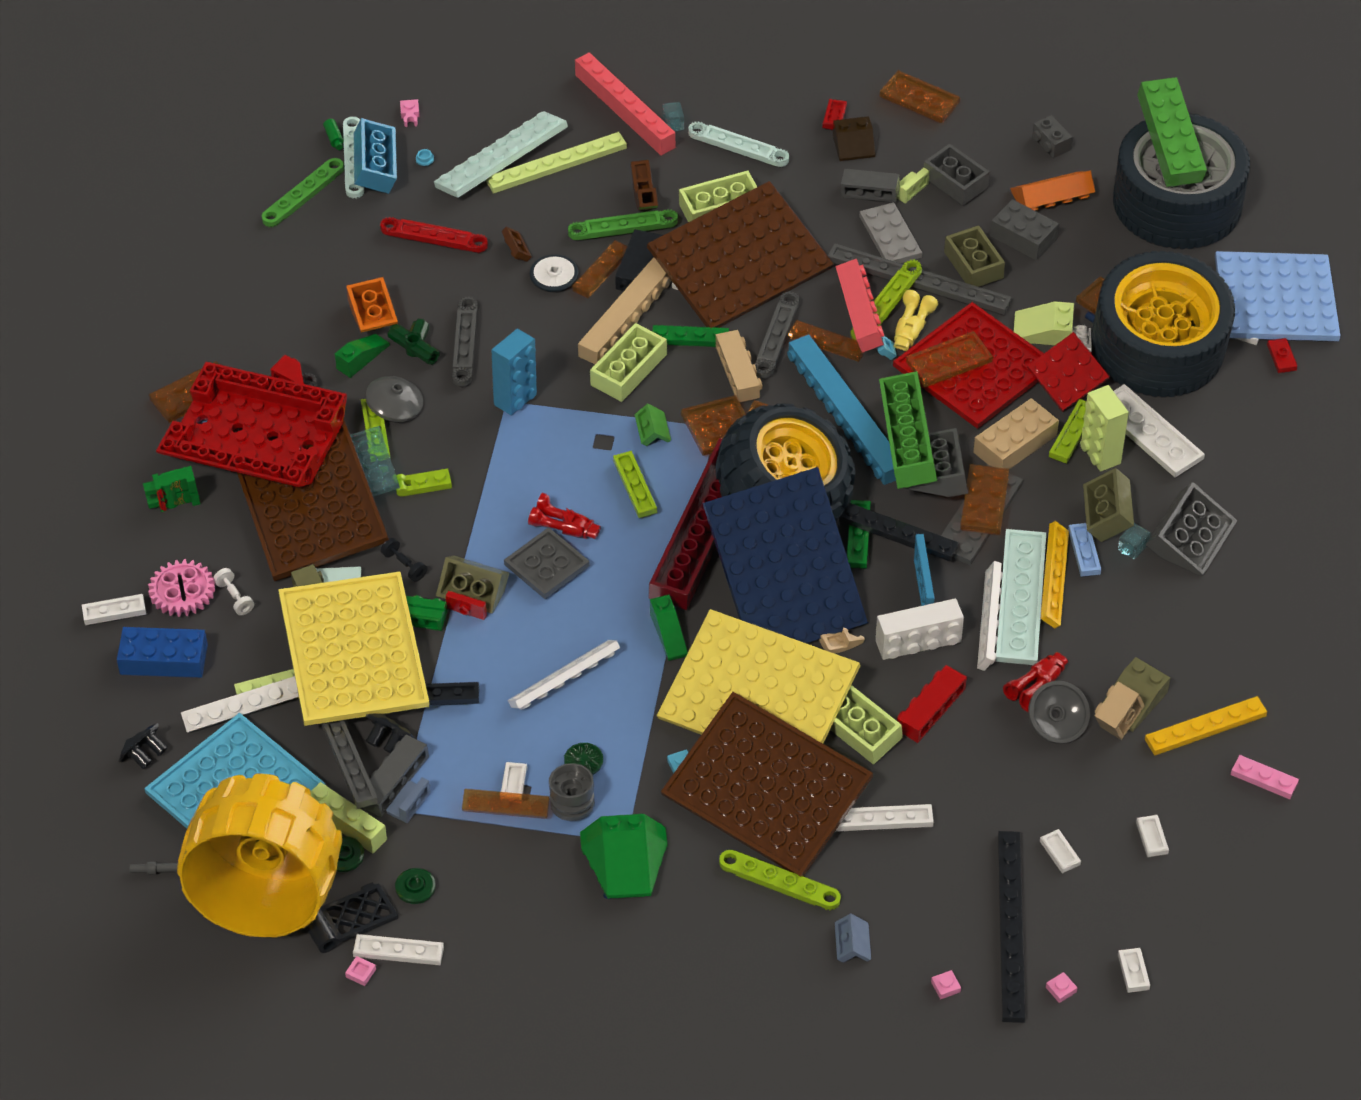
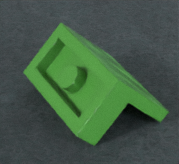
M647 403L634 414L641 444L648 446L656 438L666 442L671 441L665 413L662 410Z

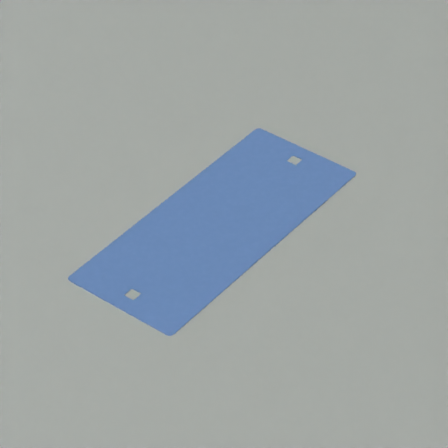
M531 404L523 405L512 416L505 411L503 412L465 559L509 572L505 592L493 613L487 612L484 620L463 615L453 610L450 611L432 683L479 682V704L429 705V707H425L417 740L427 744L429 758L410 781L417 784L422 777L429 780L430 794L415 814L580 836V832L601 816L633 814L666 660L665 651L650 616L649 582L708 462L714 435L711 427L667 421L671 441L666 442L656 438L648 446L641 444L635 417ZM597 434L613 436L612 450L594 449L595 436ZM632 451L657 506L656 514L638 518L613 462V455ZM541 493L550 496L552 506L562 510H566V508L572 509L574 512L586 516L589 520H594V524L601 526L596 539L574 537L562 534L561 530L550 528L588 559L590 566L546 599L541 597L504 565L505 558L548 528L528 524L530 512L533 507L537 506ZM550 517V518H553V519H556V520H559V521H563V520L558 519V518ZM607 640H617L620 648L614 651L615 654L612 657L602 658L598 661L597 666L591 669H584L577 678H569L564 681L565 684L558 689L553 688L547 692V696L531 701L529 707L522 710L511 708L508 700ZM578 743L596 745L603 754V765L593 775L595 801L593 811L581 820H562L551 810L549 777L557 767L564 765V755L571 746ZM506 762L527 764L524 786L531 787L528 803L500 801Z

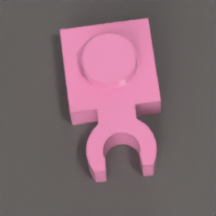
M418 99L400 101L401 118H404V126L408 127V122H414V126H417V117H419Z

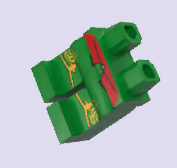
M191 466L165 472L159 476L158 473L153 474V481L143 483L149 509L160 506L161 512L167 511V508L173 509L178 505L192 502L193 506L201 505Z

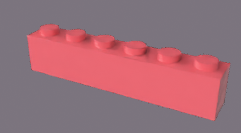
M857 258L837 265L836 270L856 340L862 353L884 345L882 337L885 335L882 326H878L881 324L878 313H874L877 312L875 302L871 301L874 299L871 289H867L870 287L867 276L864 277L867 275L864 265H859Z

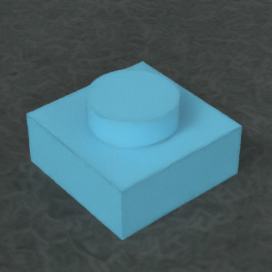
M884 336L882 337L884 345L877 347V351L880 355L892 360L897 356L894 342Z
M687 749L667 756V761L673 774L687 756Z

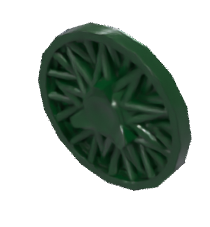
M578 743L566 751L564 764L575 763L583 765L594 775L603 765V754L596 745Z
M347 836L342 837L337 871L349 872L356 869L362 863L364 848L358 840Z
M410 868L403 871L395 882L398 897L404 902L411 904L423 903L429 900L436 888L435 879L432 874L421 868Z

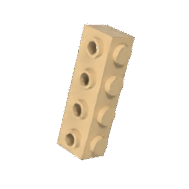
M738 330L716 334V349L736 401L739 403L760 398L762 382L760 378L757 379L756 366L751 364V354L749 350L746 351L744 337L740 336Z

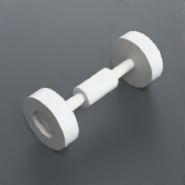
M223 568L214 575V582L218 587L228 586L227 590L234 599H237L233 609L238 615H246L254 607L253 600L249 596L240 598L241 594L234 584H231L234 579V573L231 569Z

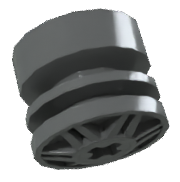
M575 763L557 767L549 777L552 812L560 819L567 821H576L587 817L593 811L595 805L592 773L583 765Z

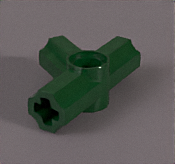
M418 318L416 321H413L410 331L400 324L390 327L388 338L405 348L408 356L418 357L431 365L436 363L440 356L439 350L425 342L429 331V323L424 319Z

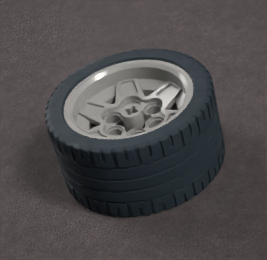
M1189 113L1207 169L1204 179L1200 183L1166 187L1148 127L1144 120L1131 128L1120 144L1113 191L1114 209L1122 224L1130 232L1151 244L1154 243V245H1161L1165 248L1171 247V249H1193L1194 247L1208 246L1210 243H1216V241L1223 239V237L1231 233L1240 220L1250 170L1249 153L1243 141L1233 130H1229V127L1222 125L1219 121L1216 122L1212 118L1209 119L1198 114L1193 115Z

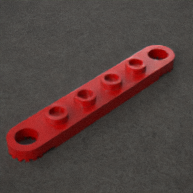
M386 217L380 223L381 232L389 236L477 253L483 252L488 248L487 237L482 234L476 235L468 231L405 219L399 220L394 219V217ZM387 225H394L393 228L391 227V229L390 227L389 229L388 227H386ZM476 242H482V245L480 244V246H479V245L477 246V245L474 244V243H476Z

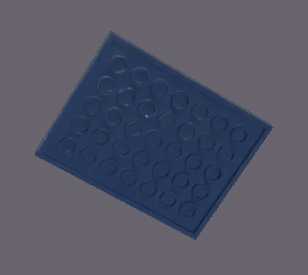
M818 467L702 503L740 620L803 643L821 639L820 636L823 634H836L842 632L843 628L851 629L868 623Z

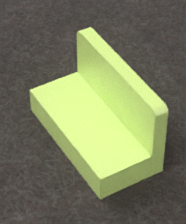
M923 168L917 174L910 172L899 181L900 187L897 199L906 204L929 184L930 171Z

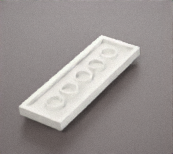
M1125 384L1114 390L1116 396L1129 412L1126 435L1172 476H1179L1204 459L1205 454Z

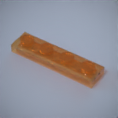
M614 240L572 286L573 291L589 298L620 265L627 246Z
M796 320L789 332V338L793 340L809 334L820 349L858 362L864 354L857 340Z
M464 789L462 811L547 819L550 798L549 796Z

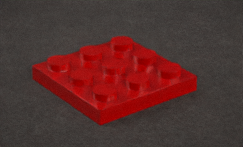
M1074 332L1027 365L1028 370L1062 412L1110 377Z

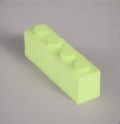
M320 782L311 791V796L320 804L326 803L333 811L332 820L336 829L341 830V833L358 840L363 848L372 854L387 840L384 824L362 809H357L356 805Z

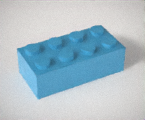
M361 118L353 133L354 185L389 194L397 180L395 127Z
M519 329L514 330L491 350L494 405L511 416L537 394L535 338Z

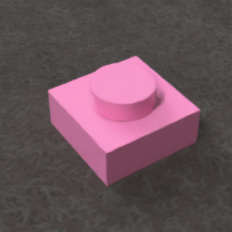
M356 956L345 972L346 978L365 986L376 971V965Z
M952 970L931 978V983L940 1000L961 992V987Z
M1064 972L1046 983V989L1059 1003L1077 992V986Z

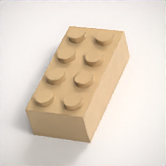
M1031 398L975 437L973 453L988 465L1006 472L1056 437L1059 420Z

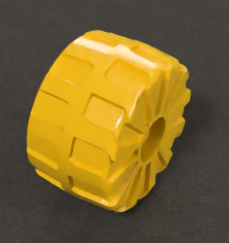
M257 773L253 775V778L236 775L222 780L217 788L208 790L202 797L186 830L177 864V874L180 876L183 894L189 903L207 920L240 935L274 938L286 936L300 928H305L316 918L332 887L337 872V863L342 845L341 830H336L332 820L333 811L326 803L320 804L311 796V791L297 782H292L291 784L281 782L275 775Z

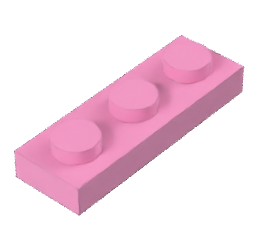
M1239 755L1231 771V775L1288 799H1291L1299 782V779L1242 755Z

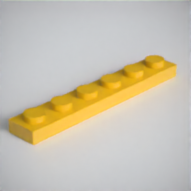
M1056 521L1049 524L1040 618L1054 629L1061 626L1069 530Z
M1258 696L1147 734L1145 735V741L1155 756L1266 717L1267 710Z

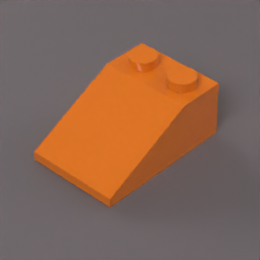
M383 277L346 286L349 305L361 333L398 324Z

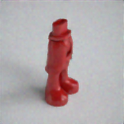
M541 493L537 506L532 508L528 518L529 525L561 530L562 534L585 539L587 537L596 539L601 530V526L594 524V520H589L586 516L576 513L572 509L566 508V510H562L552 506L550 496L545 493ZM550 517L558 518V519H561V520H563V521H559V520H556V519H553V518H550Z
M1055 652L1053 655H1048L1046 658L1041 659L1031 666L1027 674L1019 679L1009 681L1003 686L1005 696L1011 701H1015L1019 697L1021 707L1028 712L1029 702L1034 692L1040 686L1055 681L1068 663L1067 658ZM1036 679V682L1032 686L1024 690V688L1029 683Z

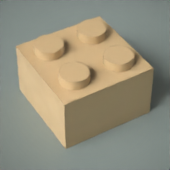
M1118 681L1115 686L1112 685L1108 690L1106 700L1097 706L1095 718L1101 728L1122 740L1145 705L1137 692Z

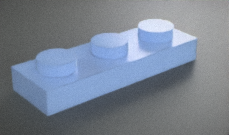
M1086 523L1069 525L1068 530L1080 576L1100 575L1101 566L1092 534L1087 531Z

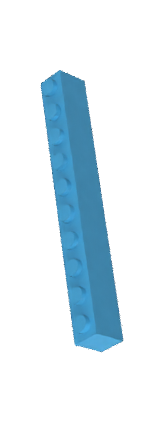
M808 334L789 342V351H787L789 360L795 363L798 372L806 378L808 386L814 389L817 398L823 401L828 413L834 416L836 424L842 427L847 439H850L856 451L862 454L866 465H870L873 469L875 477L880 479L884 485L896 481L889 441L812 337Z

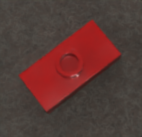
M829 99L822 128L833 130V120L844 119L847 101Z
M1287 338L1268 340L1267 346L1277 372L1297 371V363Z
M452 591L447 592V609L482 620L487 616L486 602Z

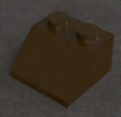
M869 116L833 120V139L839 161L875 157L873 128Z

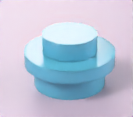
M422 149L418 151L416 162L419 165L428 166L433 163L434 155L430 150Z

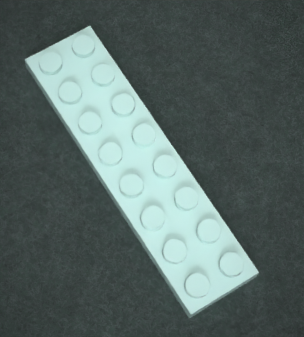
M545 111L540 112L517 129L510 131L506 136L497 139L492 145L483 148L481 152L469 157L467 161L455 166L448 173L441 175L440 178L434 181L435 187L458 198L567 128V121Z
M1006 529L995 662L1025 665L1037 663L1046 532Z

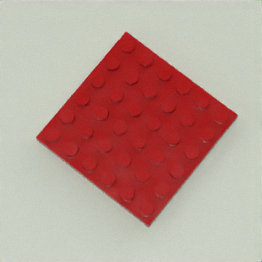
M971 302L895 359L893 367L903 374L917 371L920 387L978 429L1038 383L1028 370L1027 365L1044 353Z

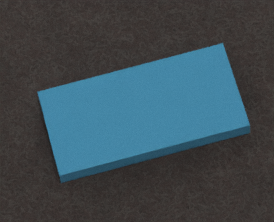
M916 534L914 566L921 606L934 603V593L924 534Z

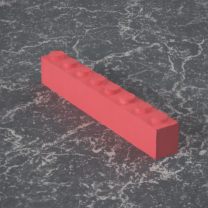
M591 53L575 59V76L656 152L662 156L676 148L675 131Z

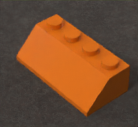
M1091 170L1078 171L1010 188L1017 202L1034 211L1038 210V206L1044 205L1046 208L1055 206L1057 201L1068 203L1073 201V197L1078 196L1079 199L1090 197V193L1095 192Z

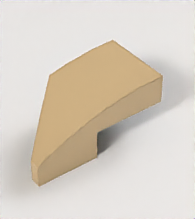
M843 628L842 633L823 634L820 636L821 639H819L823 649L834 654L854 648L865 640L861 635L856 637L850 634L846 628Z

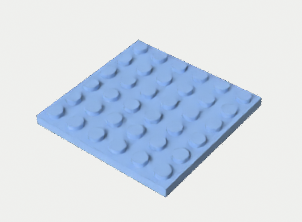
M1215 252L1216 272L1220 274L1219 276L1229 286L1235 303V318L1230 338L1340 340V329L1328 255Z

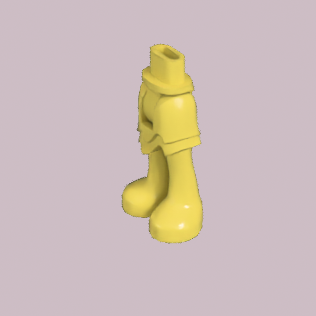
M906 290L903 295V302L906 308L895 330L894 347L903 351H907L909 346L913 345L926 324V317L934 312L938 306L937 299L930 295L924 296L920 303V296L914 290ZM919 303H920V307H919V311H918L917 316H913L915 310L917 309V307H918V305H919Z

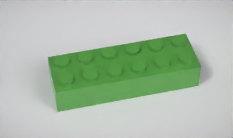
M1177 77L1141 82L1137 96L1166 187L1202 182L1207 169Z

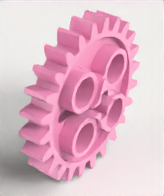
M186 559L181 564H179L178 560H175V565L168 562L167 568L161 566V572L155 571V577L150 578L151 583L148 586L152 604H155L156 609L161 608L163 614L169 611L170 616L174 612H177L178 617L181 616L182 612L186 616L189 615V611L196 614V608L203 610V604H210L209 599H213V592H215L212 572H208L207 566L202 568L201 563L195 566L194 560L187 564ZM178 575L182 576L186 596L185 601L181 597Z

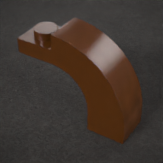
M649 160L632 161L630 163L632 185L638 211L657 209L656 188H653Z

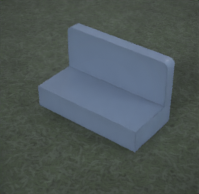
M422 777L417 784L408 781L386 809L387 814L408 823L430 794L429 780Z
M851 913L836 921L837 960L844 963L855 956L865 961L871 960L868 922Z

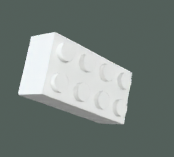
M956 598L877 616L876 644L882 659H894L898 656L915 654L920 651L934 650L938 647L960 643L962 641L964 616Z

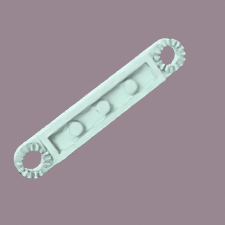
M348 117L343 121L345 190L349 198L352 197V199L360 198L364 194V187L354 185L353 133L360 121L357 117ZM355 187H356V189H357V188L359 189V190H357V191H351V189H353V188L355 189Z
M699 121L698 123L692 122L688 127V134L693 139L777 167H783L789 163V153L785 150L777 149L775 146L712 125L708 126ZM695 129H700V130H702V131H700V132L698 131V133H697V131L695 132V131H693V130H695ZM776 157H783V160H778Z

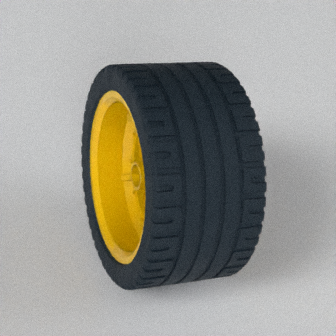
M1173 251L1144 252L1121 261L1105 277L1100 289L1095 312L1091 344L1098 363L1121 386L1125 384L1134 392L1143 393V395L1181 396L1184 393L1188 394L1191 391L1194 392L1198 388H1202L1220 370L1235 318L1234 298L1229 286L1224 282L1225 280L1219 276L1220 274L1195 257L1192 258L1189 255H1182L1183 253H1174Z

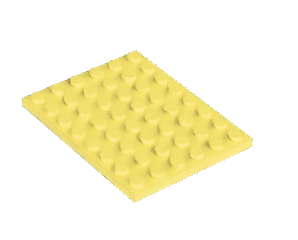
M401 572L279 589L280 603L304 726L366 717V714L372 713L385 714L429 707V698Z
M710 609L657 717L660 720L702 735L730 694L735 692L823 744L860 668V663Z

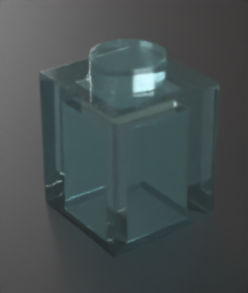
M680 102L662 104L663 121L674 131L684 130V114Z
M1134 523V526L1127 529L1120 537L1118 550L1135 560L1147 547L1145 544L1150 538V532Z

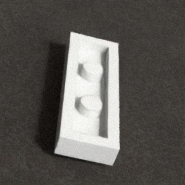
M143 594L82 604L85 625L146 615Z

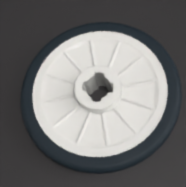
M557 254L539 258L530 268V278L534 285L542 290L551 292L562 291L571 287L579 275L578 267L573 260Z

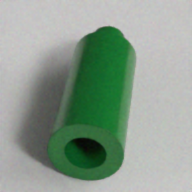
M327 119L323 126L331 146L336 148V150H341L344 140L334 119Z

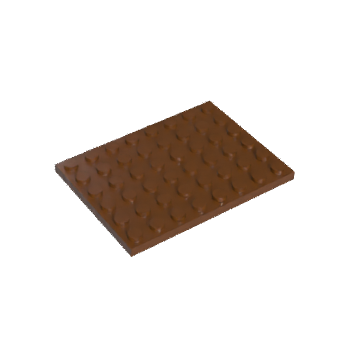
M770 181L647 244L648 250L704 325L711 328L722 327L783 293L828 271L834 265Z
M343 421L313 482L309 485L296 487L237 472L274 581L291 576V572L313 564L317 567L384 544L385 541L389 540L345 421ZM307 445L304 449L313 447V445Z
M732 692L661 790V794L784 869L804 877L873 778V773L744 697Z

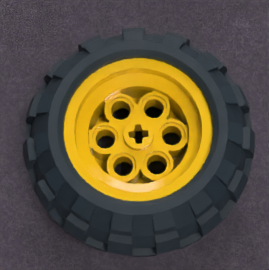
M777 403L774 406L763 405L757 407L737 419L731 425L719 446L716 462V479H719V484L721 485L720 493L724 497L818 467L836 521L851 500L855 481V464L850 457L851 451L844 437L839 436L836 427L829 420H824L816 415L815 411L806 407L801 409L796 408L793 404Z

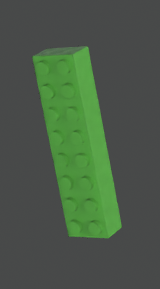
M918 372L879 379L897 488H909L937 481Z

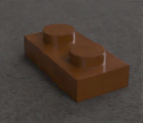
M505 227L501 232L505 238V243L511 250V255L517 260L521 259L528 262L532 256L520 233Z

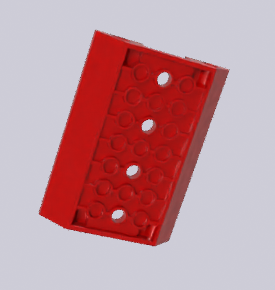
M205 362L190 389L193 399L181 422L172 421L156 452L296 487L309 485L313 482L343 424L347 394ZM201 420H207V422L198 424ZM237 428H242V430L238 432H233ZM273 436L278 437L277 439H274L272 441L269 440V438ZM307 445H313V447L304 449Z

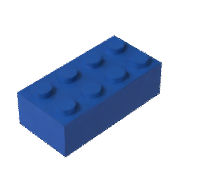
M123 627L117 656L120 675L202 678L208 646L205 630Z

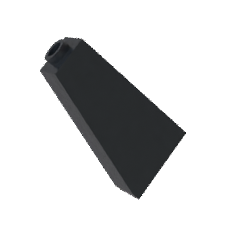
M634 229L615 276L616 290L625 291L653 259L654 256L648 250L647 244L663 235Z

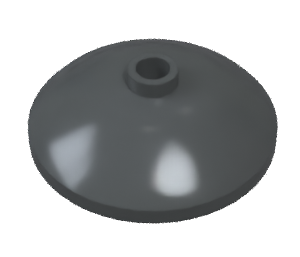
M384 376L377 378L368 385L365 399L368 407L377 416L389 421H409L418 416L423 407V396L420 390L413 383L401 377Z
M1051 681L1040 686L1034 692L1029 702L1028 714L1031 725L1039 736L1049 742L1063 744L1071 742L1083 734L1089 723L1090 708L1085 695L1075 685L1065 681ZM1052 711L1057 712V718L1052 716Z

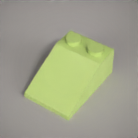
M1051 302L1015 311L1014 332L1032 344L1056 345L1072 333L1074 303Z

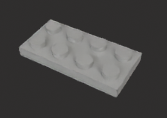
M894 202L860 211L859 217L882 258L898 263L922 258V251Z

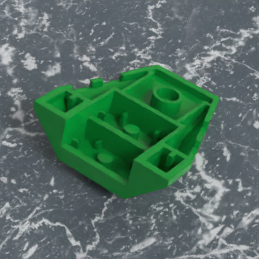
M645 814L601 816L580 832L581 851L587 857L589 866L594 870L607 899L652 895L658 870L662 864L664 852L667 849L665 826Z

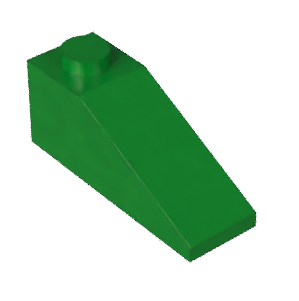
M377 334L348 342L335 353L336 369L351 378L388 348L390 343Z
M670 595L650 599V616L668 661L686 657L688 652Z

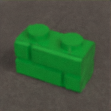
M418 595L413 597L406 596L413 627L443 630L447 616L446 602L438 598L431 600L424 599Z

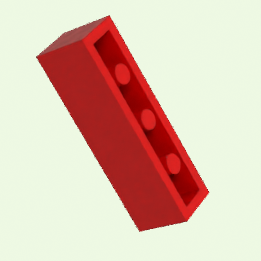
M948 665L941 671L938 670L933 680L929 684L924 685L921 694L918 697H914L909 707L898 715L897 721L902 725V734L919 743L964 692L967 677Z

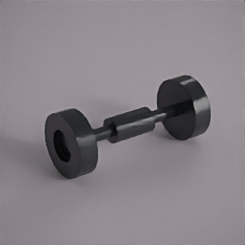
M389 538V540L385 541L381 547V553L387 558L395 554L396 558L404 566H409L408 577L412 581L417 582L425 576L427 566L423 562L411 564L412 561L402 552H398L400 547L399 541L395 538Z

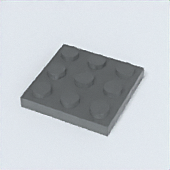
M548 527L505 558L504 565L541 597L546 599L590 566V561Z

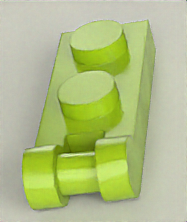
M448 468L406 476L398 474L394 477V483L397 486L396 492L400 497L452 488Z

